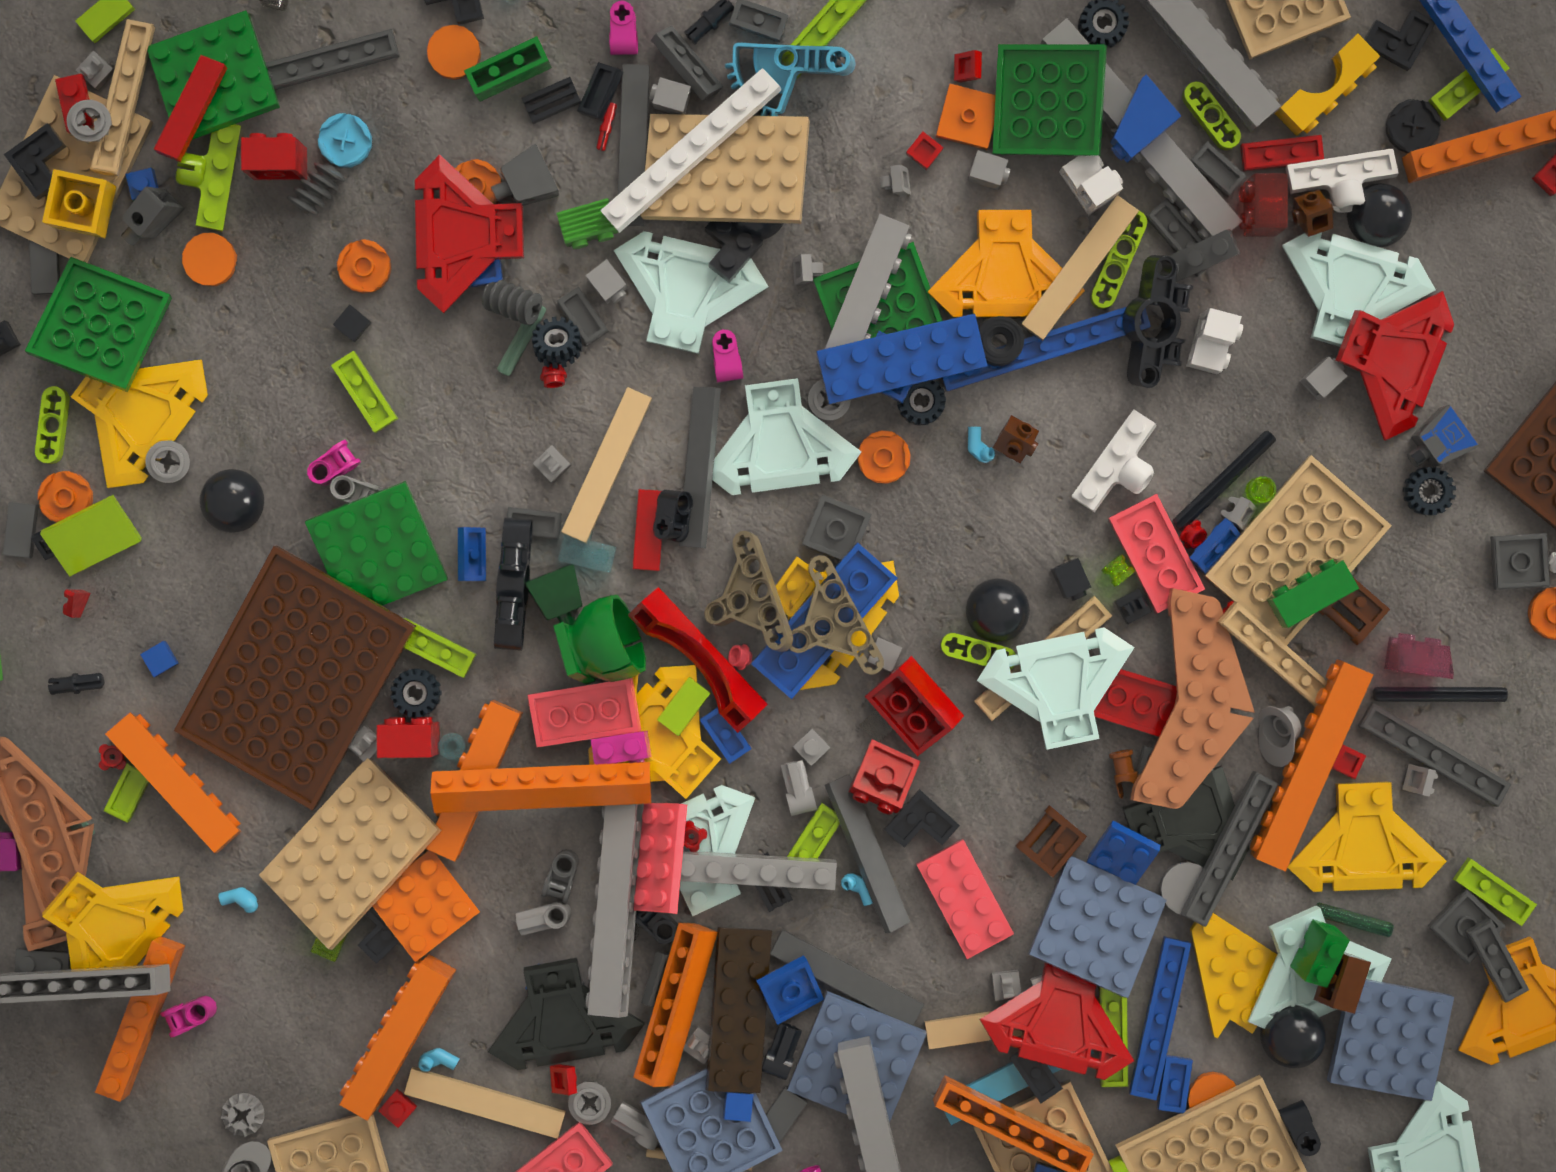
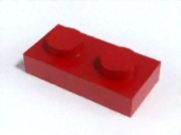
M81 73L55 79L66 132L71 134L67 127L69 110L80 101L90 100L85 76ZM84 113L86 123L83 126L88 125L89 128L94 129V119L88 116L87 113Z

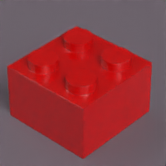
M251 133L250 137H241V170L253 180H307V148L290 133H278L277 137H266V134Z
M389 717V719H384V723L377 725V758H421L440 754V722H432V717H416L411 719V722H405V717Z

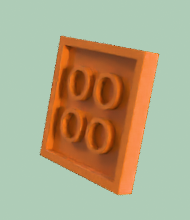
M429 850L415 860L372 906L415 962L480 912L438 856Z

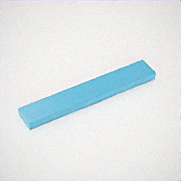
M1013 1062L966 1085L996 1101H1000L1028 1087ZM1048 1065L1052 1073L1061 1070V1068ZM945 1112L951 1125L961 1121V1119Z

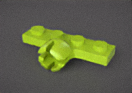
M234 124L212 132L207 155L200 156L185 152L181 162L177 164L178 167L186 168H177L175 175L177 183L200 190L195 224L197 227L223 231L240 125Z

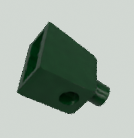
M573 564L566 565L525 582L524 585L546 620L557 617L559 623L564 622L568 625H573L575 617L572 611L582 607Z

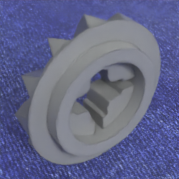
M83 100L74 104L69 110L67 127L77 140L88 144L94 141L100 142L101 138L109 134V129L112 125L111 116L108 109L102 103L95 100ZM84 113H87L92 119L97 118L94 121L95 130L89 128L88 125L83 126L86 123Z
M823 379L817 381L811 387L808 395V404L815 416L823 420H837L847 412L851 400L836 403L839 406L838 408L831 404L821 408L825 399L820 392L822 391L825 394L826 391Z
M172 440L159 441L154 444L147 452L145 460L149 474L154 479L164 483H173L182 479L190 466L189 454L181 444ZM168 450H170L172 460H176L180 464H171L168 471L165 472L164 463L156 459L165 458Z
M585 1081L577 1086L576 1094L569 1096V1111L580 1123L587 1125L597 1124L608 1115L611 1108V1097L606 1087L597 1082ZM597 1095L594 1103L596 1109L589 1106L582 1110L586 1102L584 1096L590 1099Z
M239 1093L233 1095L222 1107L221 1119L224 1122L225 1129L232 1132L234 1136L246 1137L255 1133L263 1124L265 1117L263 1105L258 1098L251 1094ZM249 1108L251 1109L246 1116L247 1121L244 1119L235 1121L236 1116L239 1114L238 1109L241 1112L247 1111Z

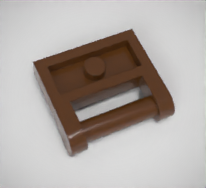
M1354 578L1359 589L1341 598L1338 602L1363 623L1359 630L1332 607L1336 602L1318 612L1322 616L1326 615L1351 637L1350 640L1355 645H1359L1390 609Z
M1049 805L1044 811L1046 814L1026 838L1016 844V847L1050 876L1054 877L1087 836ZM1054 820L1060 824L1039 851L1035 853L1031 847Z

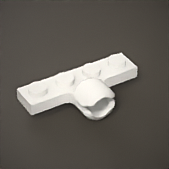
M1393 149L1290 164L1285 169L1290 194L1326 189L1330 193L1333 209L1338 213L1351 212L1353 205H1361L1365 202L1362 183L1395 178L1399 174Z
M1133 409L1072 494V498L1095 513L1116 484L1124 486L1135 494L1142 492L1151 481L1154 471L1152 466L1138 458L1137 454L1156 428V423Z

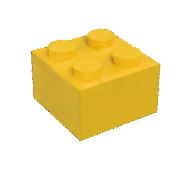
M53 169L42 222L53 228L105 239L116 186L107 180Z

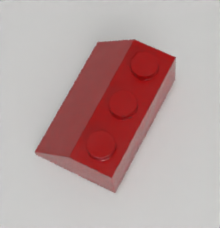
M912 656L900 664L865 695V698L917 757L953 730L964 717L962 712Z

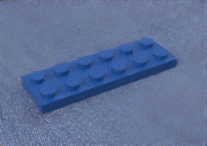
M975 313L816 351L829 405L987 367Z
M858 542L835 567L862 619L898 579ZM833 573L830 576H827L820 585H822L826 580L835 578ZM836 583L829 584L825 590L827 597L830 599L837 598L841 592L839 585ZM813 593L788 620L791 630L804 623ZM843 607L838 612L840 621L849 622L852 620L853 611L851 608ZM819 620L816 622L814 629L818 635H826L830 630V626L827 621ZM777 633L779 639L775 643L781 644L780 639L783 638V635ZM795 633L792 646L795 648L803 647L806 643V637L802 633ZM766 645L751 664L792 699L834 650L816 645L802 653H795L790 649L779 652Z

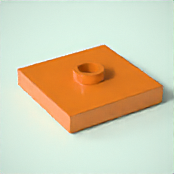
M949 84L936 137L987 150L994 127L996 95Z

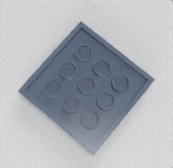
M1071 856L1063 865L1027 955L1121 997L1128 998L1167 900L1156 893L1126 882L1120 877Z
M1366 979L1355 1014L1341 1011L1327 1081L1339 1085L1432 1101L1454 997L1450 994Z
M827 991L788 1084L787 1091L847 1115L846 1104L850 1102L848 1094L843 1095L840 1078H844L842 1068L837 1069L834 1053L838 1052L839 1042L870 1036L890 1122L926 1037V1031Z
M707 1067L640 1101L672 1172H744L783 1151L756 1093H752L751 1122L723 1119L725 1092L706 1090Z

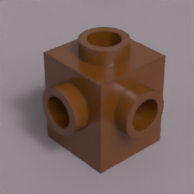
M1320 190L1308 192L1305 195L1294 198L1293 221L1296 225L1301 226L1308 237L1333 229V205L1329 198L1326 199Z
M1011 415L1001 430L993 448L1021 464L1026 455L1031 457L1039 443L1035 439L1039 430Z

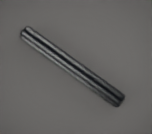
M1264 431L1173 519L1174 525L1178 529L1184 530L1187 525L1195 520L1276 442L1274 435L1269 431Z
M1375 687L1373 698L1378 702H1506L1508 691L1507 688Z

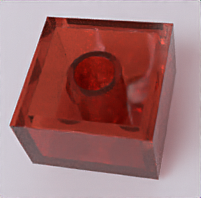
M1255 173L1240 187L1239 200L1240 203H1243V213L1240 214L1242 222L1239 226L1244 231V237H1276L1288 228L1287 173Z

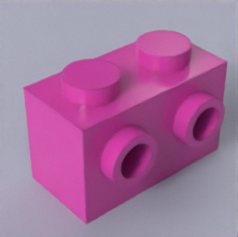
M648 730L591 739L594 764H616L625 761L639 763L645 762L644 758L652 757Z

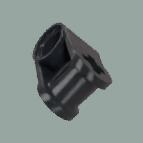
M663 490L660 492L653 525V532L657 538H671L674 542H682L686 539L689 533L690 514L693 507V499L689 492L677 490ZM661 526L668 527V529H661Z
M636 911L635 922L645 929L657 942L667 944L674 940L678 924L668 913L647 912L645 915H642L644 911ZM664 923L670 925L673 930L672 935L668 937L662 936L659 933V926Z
M1300 1100L1279 1109L1278 1112L1296 1149L1305 1156H1312L1318 1153L1321 1142L1304 1101ZM1305 1136H1307V1137L1309 1138V1139L1307 1140L1308 1145H1306V1146L1303 1145V1143H1304V1139H1303V1138H1304Z

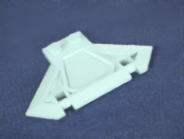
M643 231L614 250L653 314L647 336V342L699 354L704 330L707 325L769 287L752 259L728 283L709 268V262L721 250L714 247L663 236L662 243L652 242L653 233ZM649 252L659 254L658 260L648 258Z
M1322 232L1310 237L1303 233L1282 245L1318 309L1311 338L1341 347L1354 310H1361L1378 319H1383L1436 290L1418 258L1409 256L1407 263H1402L1398 261L1399 253L1340 235L1332 234L1330 241L1321 239ZM1318 249L1327 251L1326 255L1317 254ZM1394 272L1403 274L1402 279L1394 277Z
M798 378L745 385L749 413L715 457L712 480L731 495L741 494L740 486L751 485L753 493L819 484V475L830 474L831 482L840 481L861 451L802 406ZM828 457V464L818 465L817 458ZM748 467L749 474H738L739 468Z
M1103 627L1095 629L1096 637L1086 639L1084 632L1016 646L1017 654L1007 656L1004 648L995 651L977 681L1039 721L1046 750L1099 739L1094 710L1135 647ZM1099 649L1100 655H1089L1088 650ZM1020 665L1021 671L1010 672V666Z
M720 785L714 788L716 797L707 800L703 793L681 803L687 805L686 821L691 820L695 826L700 829L704 828L707 831V838L703 839L699 844L700 849L698 852L735 854L755 797ZM721 806L724 812L714 816L712 810ZM690 834L689 838L693 839L694 835ZM683 847V851H690L689 848ZM680 881L679 890L692 916L741 894L737 884Z
M1311 907L1268 926L1278 954L1248 1019L1249 1023L1265 1029L1273 1015L1288 1006L1295 1007L1297 1005L1308 1008L1319 1017L1337 1010L1313 1000L1318 985L1305 982L1290 967L1298 949L1303 948L1305 944L1304 936L1312 919L1326 923L1320 907ZM1350 941L1345 952L1371 962L1366 979L1382 982L1391 958Z
M1437 1081L1432 1101H1423L1396 1142L1368 1147L1372 1172H1480L1472 1123L1470 1120L1463 1121L1462 1112L1469 1110L1468 1101ZM1451 1115L1452 1123L1447 1124L1446 1116Z

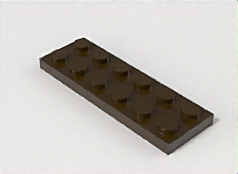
M718 927L706 1090L760 1093L767 1003L756 980L769 974L772 930Z

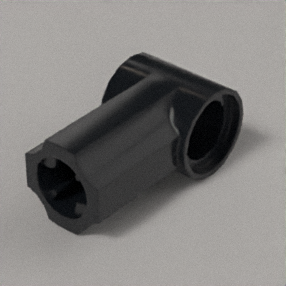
M780 1023L771 1049H768L765 1055L762 1072L783 1080L787 1079L794 1060L793 1054L802 1033L801 1029L788 1023Z

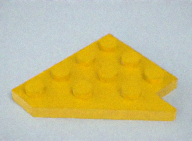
M1213 913L1206 927L1194 922L1190 928L1211 1031L1218 1038L1229 1020H1232L1253 1034L1257 1026L1249 1023L1248 1019L1277 954Z

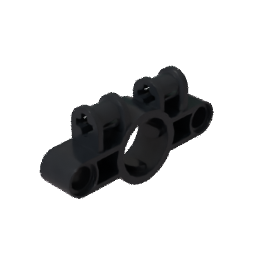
M1151 255L1146 258L1142 268L1138 297L1128 304L1123 314V329L1131 341L1127 379L1135 386L1145 388L1156 386L1161 378L1163 364L1182 366L1180 354L1182 344H1185L1186 339L1176 338L1181 326L1179 311L1190 313L1188 302L1190 291L1193 290L1194 286L1175 283L1177 264L1170 256ZM1161 262V264H1162V270H1161V272L1159 273V272H1158V265H1159V263ZM1148 305L1159 306L1164 317L1161 324L1162 329L1155 338L1144 337L1140 330L1141 314ZM1144 369H1145V371H1146V376H1145V378L1142 380L1141 375H1142V372H1143Z
M504 519L501 557L496 585L495 649L518 651L523 649L526 607L529 592L524 584L530 580L533 521L531 519Z

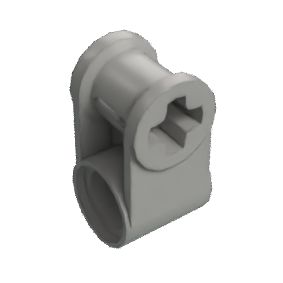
M343 475L335 477L330 484L333 496L348 503L385 489L375 484ZM346 480L351 488L348 494L341 495L338 492V485Z

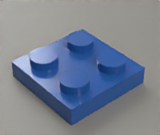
M1112 821L1088 855L1087 863L1136 885L1159 853L1161 845Z
M804 955L756 980L777 1025L824 1000Z

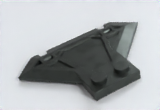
M1219 766L1211 770L1180 808L1172 809L1137 802L1122 807L1129 829L1161 845L1159 853L1168 850L1204 867L1235 804L1223 767ZM1248 845L1230 879L1232 881L1249 850Z
M577 958L524 967L523 970L528 996L488 1049V1053L516 1070L527 1069L526 1061L536 1060L537 1067L605 1055L604 1047L614 1046L615 1052L618 1053L628 1048L645 1025V1022L629 1012L627 1017L620 1018L588 1015L586 996L590 992V988L582 983ZM611 1032V1035L602 1037V1033ZM532 1046L533 1048L531 1050H523V1047Z

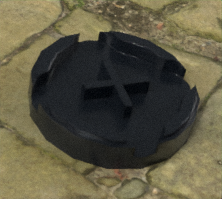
M1408 99L1399 103L1389 113L1386 121V134L1390 143L1395 148L1409 153L1429 147L1438 139L1441 119L1437 110L1429 102Z

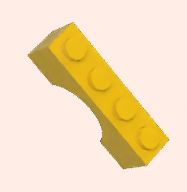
M1357 34L1332 58L1336 75L1334 83L1328 91L1309 93L1299 89L1274 114L1296 136L1302 131L1308 134L1319 123L1316 118L1322 112L1325 115L1330 113L1338 105L1335 100L1341 94L1346 97L1358 86L1354 81L1362 75L1366 78L1377 67L1374 62L1380 55Z

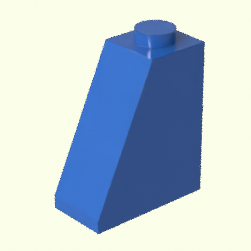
M1147 74L1138 83L1110 141L1112 145L1111 150L1120 160L1124 159L1127 163L1181 117L1180 113Z

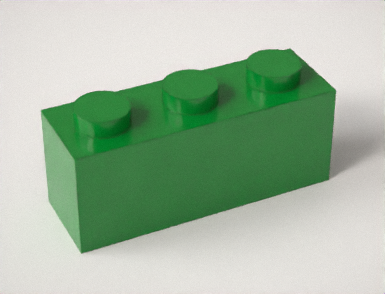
M536 36L464 70L476 97L481 102L552 67Z
M1331 558L1319 565V571L1313 574L1308 571L1295 578L1297 583L1287 587L1285 584L1272 591L1273 596L1268 598L1267 601L1282 628H1289L1359 589L1344 560L1334 561Z

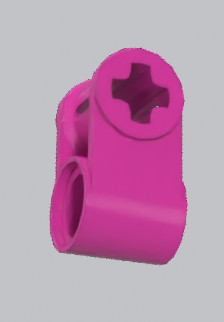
M618 1L610 9L609 42L611 55L638 54L636 16L633 7L626 1ZM621 11H626L627 13L624 21H620L619 18Z
M722 329L714 335L712 341L717 383L744 379L736 337L731 331ZM723 335L726 336L727 340L732 341V343L728 344V349H723L722 345H717V342L721 340Z
M343 440L313 461L307 469V475L312 482L321 486H327L331 484L335 477L352 471L361 461L359 458L356 459L347 447L348 442ZM325 466L328 474L324 479L318 480L315 472L319 467Z
M201 996L184 1004L181 1003L166 1009L160 1015L165 1017L171 1031L169 1036L172 1038L209 1020L216 1013L217 1006L211 997ZM197 1005H201L205 1009V1016L197 1012Z

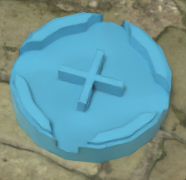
M339 113L329 117L322 124L318 146L321 154L331 164L338 167L351 168L361 164L368 157L372 148V135L368 126L359 117Z

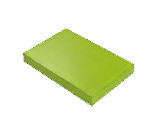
M114 495L40 532V535L69 577L141 542L142 538Z

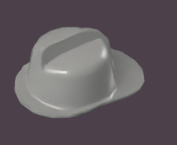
M1268 706L1263 708L1259 714V749L1266 761L1273 766L1283 767L1288 765L1293 759L1295 740L1301 733L1300 720L1294 714L1293 707L1287 706L1278 709L1277 707Z
M251 1141L244 1143L234 1150L223 1165L221 1172H267L271 1163L270 1150L260 1142Z

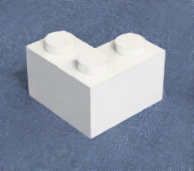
M1078 156L1064 165L1059 171L1088 216L1113 200L1123 189L1121 185L1123 181L1116 170L1111 171L1109 166L1102 169L1104 164L1099 156Z
M1212 308L1200 314L1186 366L1213 374H1219L1223 369H1227L1231 354L1227 353L1228 348L1231 344L1235 343V340L1240 339L1243 331V325L1240 324L1242 316Z

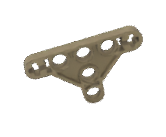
M740 531L733 538V549L737 561L723 596L712 601L705 608V619L710 624L719 627L737 620L761 630L769 648L779 652L787 651L792 646L793 634L760 540L751 532ZM745 539L750 540V542L747 543L748 549L742 547L743 545H745ZM758 560L759 570L755 574H751L749 571L750 564ZM762 584H766L768 592L766 596L759 598L758 588ZM743 595L745 597V605L741 609H737L735 601L739 596ZM717 607H722L723 616L715 621L713 612ZM770 608H775L776 617L773 621L768 622L766 620V612ZM777 633L783 635V638L780 639L781 644L775 643L779 639Z
M823 555L814 556L808 563V571L815 583V588L803 624L791 630L793 635L795 633L804 634L806 643L801 648L791 646L789 649L795 653H802L818 645L854 656L858 665L865 673L877 674L884 666V660L830 559ZM817 560L821 563H827V566L824 568L827 576H830L832 573L835 576L833 579L826 580L822 585L819 583V580L824 579L821 573H814L813 571ZM831 583L838 584L841 589L840 595L835 599L828 598L825 593L826 587ZM843 607H849L853 611V618L849 622H842L838 617V612ZM819 620H825L829 623L830 630L826 635H818L815 632L814 627ZM855 631H862L866 635V641L861 646H855L851 642V636ZM870 644L873 649L868 650L870 656L873 658L878 657V661L875 662L876 668L874 669L870 666L865 667L864 664L867 662V658L864 653L860 656L857 654V651L865 650Z

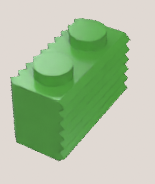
M608 198L557 212L567 247L572 246L573 249H580L588 246L587 241L598 239L599 242H604L614 238L613 234L618 233L617 229L600 211L610 202Z

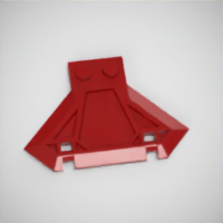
M440 154L415 179V190H423V199L415 200L416 269H425V279L417 280V289L441 312L445 313L494 260L524 259L522 203L493 204ZM434 190H440L439 199H434ZM436 269H442V278H436Z
M1443 291L1383 319H1378L1361 310H1354L1335 361L1361 373L1385 441L1415 427L1418 421V417L1413 415L1415 406L1423 407L1447 345L1441 338L1444 331L1451 333L1454 327ZM1433 326L1434 329L1432 331V334H1429L1431 327ZM1403 400L1406 401L1403 409H1400Z
M1047 963L1044 964L1042 978L1039 983L979 1019L998 1052L1008 1054L1011 1046L1019 1048L1018 1057L1064 1070L1085 1075L1087 1067L1096 1069L1095 1078L1106 1080L1134 1062V1059L1095 997L1096 985ZM1013 1031H1022L1021 1038L1013 1036ZM1091 1050L1099 1052V1057H1090Z

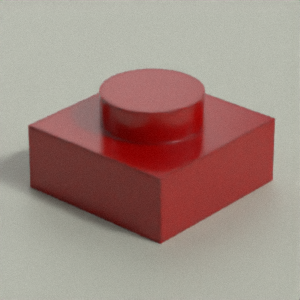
M972 50L954 54V81L962 83L981 79L982 52Z
M922 131L907 150L906 155L927 171L944 147Z
M562 1064L550 1066L552 1093L563 1095L576 1094L577 1076L575 1066Z
M397 1088L378 1111L399 1128L416 1109L417 1105Z

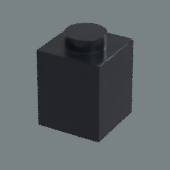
M1079 558L1072 559L1051 569L1063 598L1071 597L1072 601L1087 595L1085 590L1092 588Z

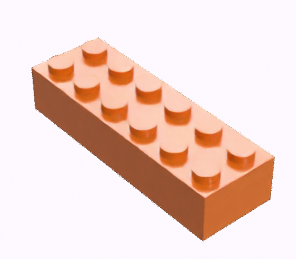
M430 954L424 960L420 958L417 963H414L407 975L411 979L410 982L406 981L401 986L394 998V1001L397 1002L396 1006L393 1004L380 1022L384 1026L383 1029L379 1028L367 1045L370 1052L366 1051L363 1057L361 1056L353 1069L357 1074H353L342 1088L340 1095L343 1096V1099L339 1104L340 1106L367 1121L380 1105L456 972L455 968Z

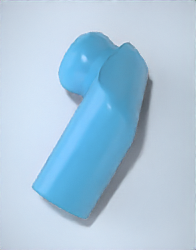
M968 427L969 453L979 462L987 463L992 461L995 457V451L992 447L989 448L981 441V427Z
M849 873L842 878V888L859 893L863 906L873 904L862 876Z
M239 887L219 893L218 897L222 906L236 902L247 913H253L258 909L256 896L246 888Z
M435 1048L420 1056L418 1067L420 1070L428 1072L431 1068L442 1064L454 1070L460 1058L441 1048Z

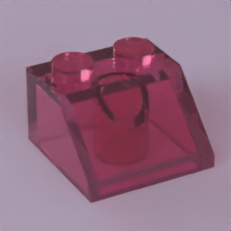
M1399 633L1398 638L1389 637L1384 669L1453 679L1454 672L1450 646L1441 645L1442 640L1425 637L1424 642L1414 641L1415 635Z

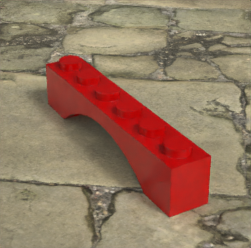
M659 587L628 614L646 635L658 638L672 645L696 665L712 689L717 701L719 714L737 733L768 705Z

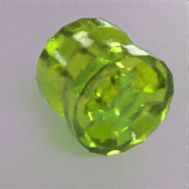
M1266 476L1256 477L1247 483L1245 493L1247 498L1253 503H1266L1274 498L1276 485L1272 479Z
M1123 554L1114 558L1101 569L1104 574L1109 575L1111 584L1114 587L1125 581L1135 572L1132 566L1127 565Z

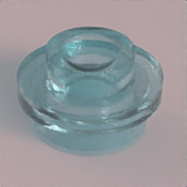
M448 733L440 739L438 748L444 758L454 760L461 757L466 745L464 739L459 734ZM450 741H454L457 744L455 751L449 750L448 743Z

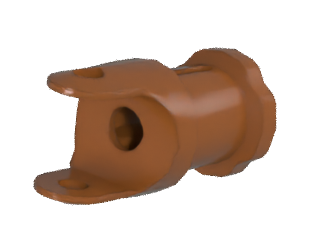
M1133 749L1120 750L1109 754V758L1113 759L1116 772L1114 780L1120 799H1123L1124 796L1122 782L1129 781L1134 784L1138 777V772L1134 771L1131 757Z

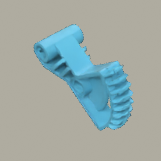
M735 43L733 46V62L725 64V68L734 69V72L727 75L729 80L737 79L731 85V88L733 90L740 88L745 84L740 71V49H754L753 64L755 72L757 73L763 68L780 86L781 91L779 93L782 94L778 108L774 109L764 105L761 116H768L769 112H771V116H778V114L785 112L797 76L800 73L846 76L853 72L856 63L853 55L841 47ZM790 51L794 54V61L791 65L784 66L781 62L782 55ZM840 57L845 58V64L841 63L842 66H838L836 63L837 59L841 60Z

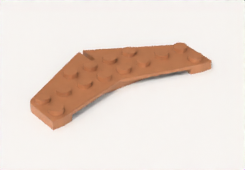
M1172 588L1169 590L1167 605L1168 616H1171L1177 686L1175 706L1142 773L1138 775L1133 785L1130 800L1177 809L1185 804L1254 719L1230 713V709L1250 713L1255 712L1230 633L1217 622L1223 616L1220 602L1211 596Z
M0 737V815L13 832L21 855L26 924L23 925V935L29 952L67 941L66 932L43 918L42 913L77 872L86 877L94 824L71 830L70 826L89 821L92 817L11 740L6 737Z

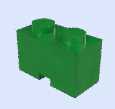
M1312 919L1304 936L1305 944L1303 948L1298 949L1290 967L1305 982L1327 988L1350 939L1336 926Z

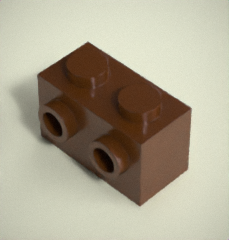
M1344 952L1328 987L1318 985L1313 1000L1331 1008L1355 1014L1371 962Z

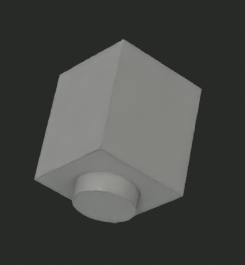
M660 77L658 85L653 84L649 99L653 100L652 104L656 110L670 114L685 115L692 93L691 86Z
M977 150L967 181L998 190L1001 183L1006 185L1011 170L1006 168L1008 160Z
M607 259L585 275L607 304L611 301L615 304L626 296L627 284Z
M1327 357L1322 359L1300 380L1302 385L1317 400L1325 398L1347 377L1343 372L1345 370L1344 366L1340 362L1335 361V358Z

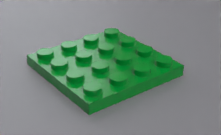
M246 10L148 47V54L168 117H170L200 55L221 62L227 67L192 140L280 108L250 15Z
M998 44L992 154L1100 156L1107 46L1104 44Z
M914 242L909 243L906 250L900 249L897 258L902 261L896 275L891 273L887 283L891 284V288L886 300L880 298L877 308L881 309L876 325L870 323L867 333L871 334L870 338L876 337L878 331L890 334L942 321L935 299L927 293L931 288ZM860 261L813 278L831 331Z
M70 257L25 352L33 357L128 392L172 297L163 291Z
M406 481L305 521L328 575L381 606L448 580L447 573Z

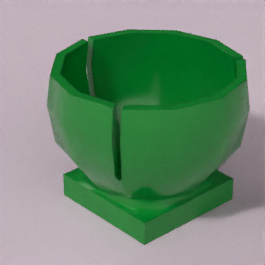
M618 595L598 598L586 605L573 625H568L564 622L553 625L568 677L587 685L595 682V678L615 682L633 678L645 671L646 656L643 642L624 648V646L642 640L636 623L628 616L630 611L626 603Z

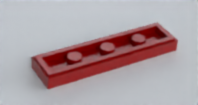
M200 55L154 147L156 153L181 162L227 70L225 64Z

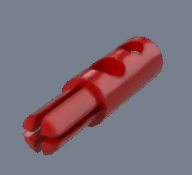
M610 102L603 123L599 128L600 134L596 148L598 150L601 148V151H605L609 134H611V122L614 120L615 110L617 109V104Z

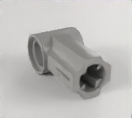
M803 759L782 764L781 769L787 789L786 797L791 816L817 810L812 786L809 787Z
M560 900L552 904L516 912L518 931L522 936L551 928L559 929L570 919L571 908ZM552 909H560L564 914V919L555 920L551 913Z
M622 1101L611 1123L633 1135L634 1139L643 1147L655 1150L659 1142L646 1115Z

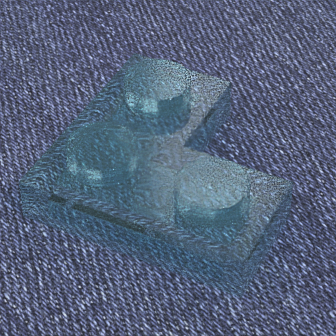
M593 530L587 544L564 534L558 561L611 573L617 547L591 541Z

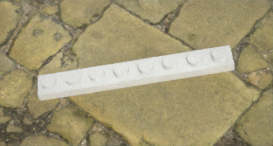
M762 68L601 209L602 214L620 233L781 91L780 86Z

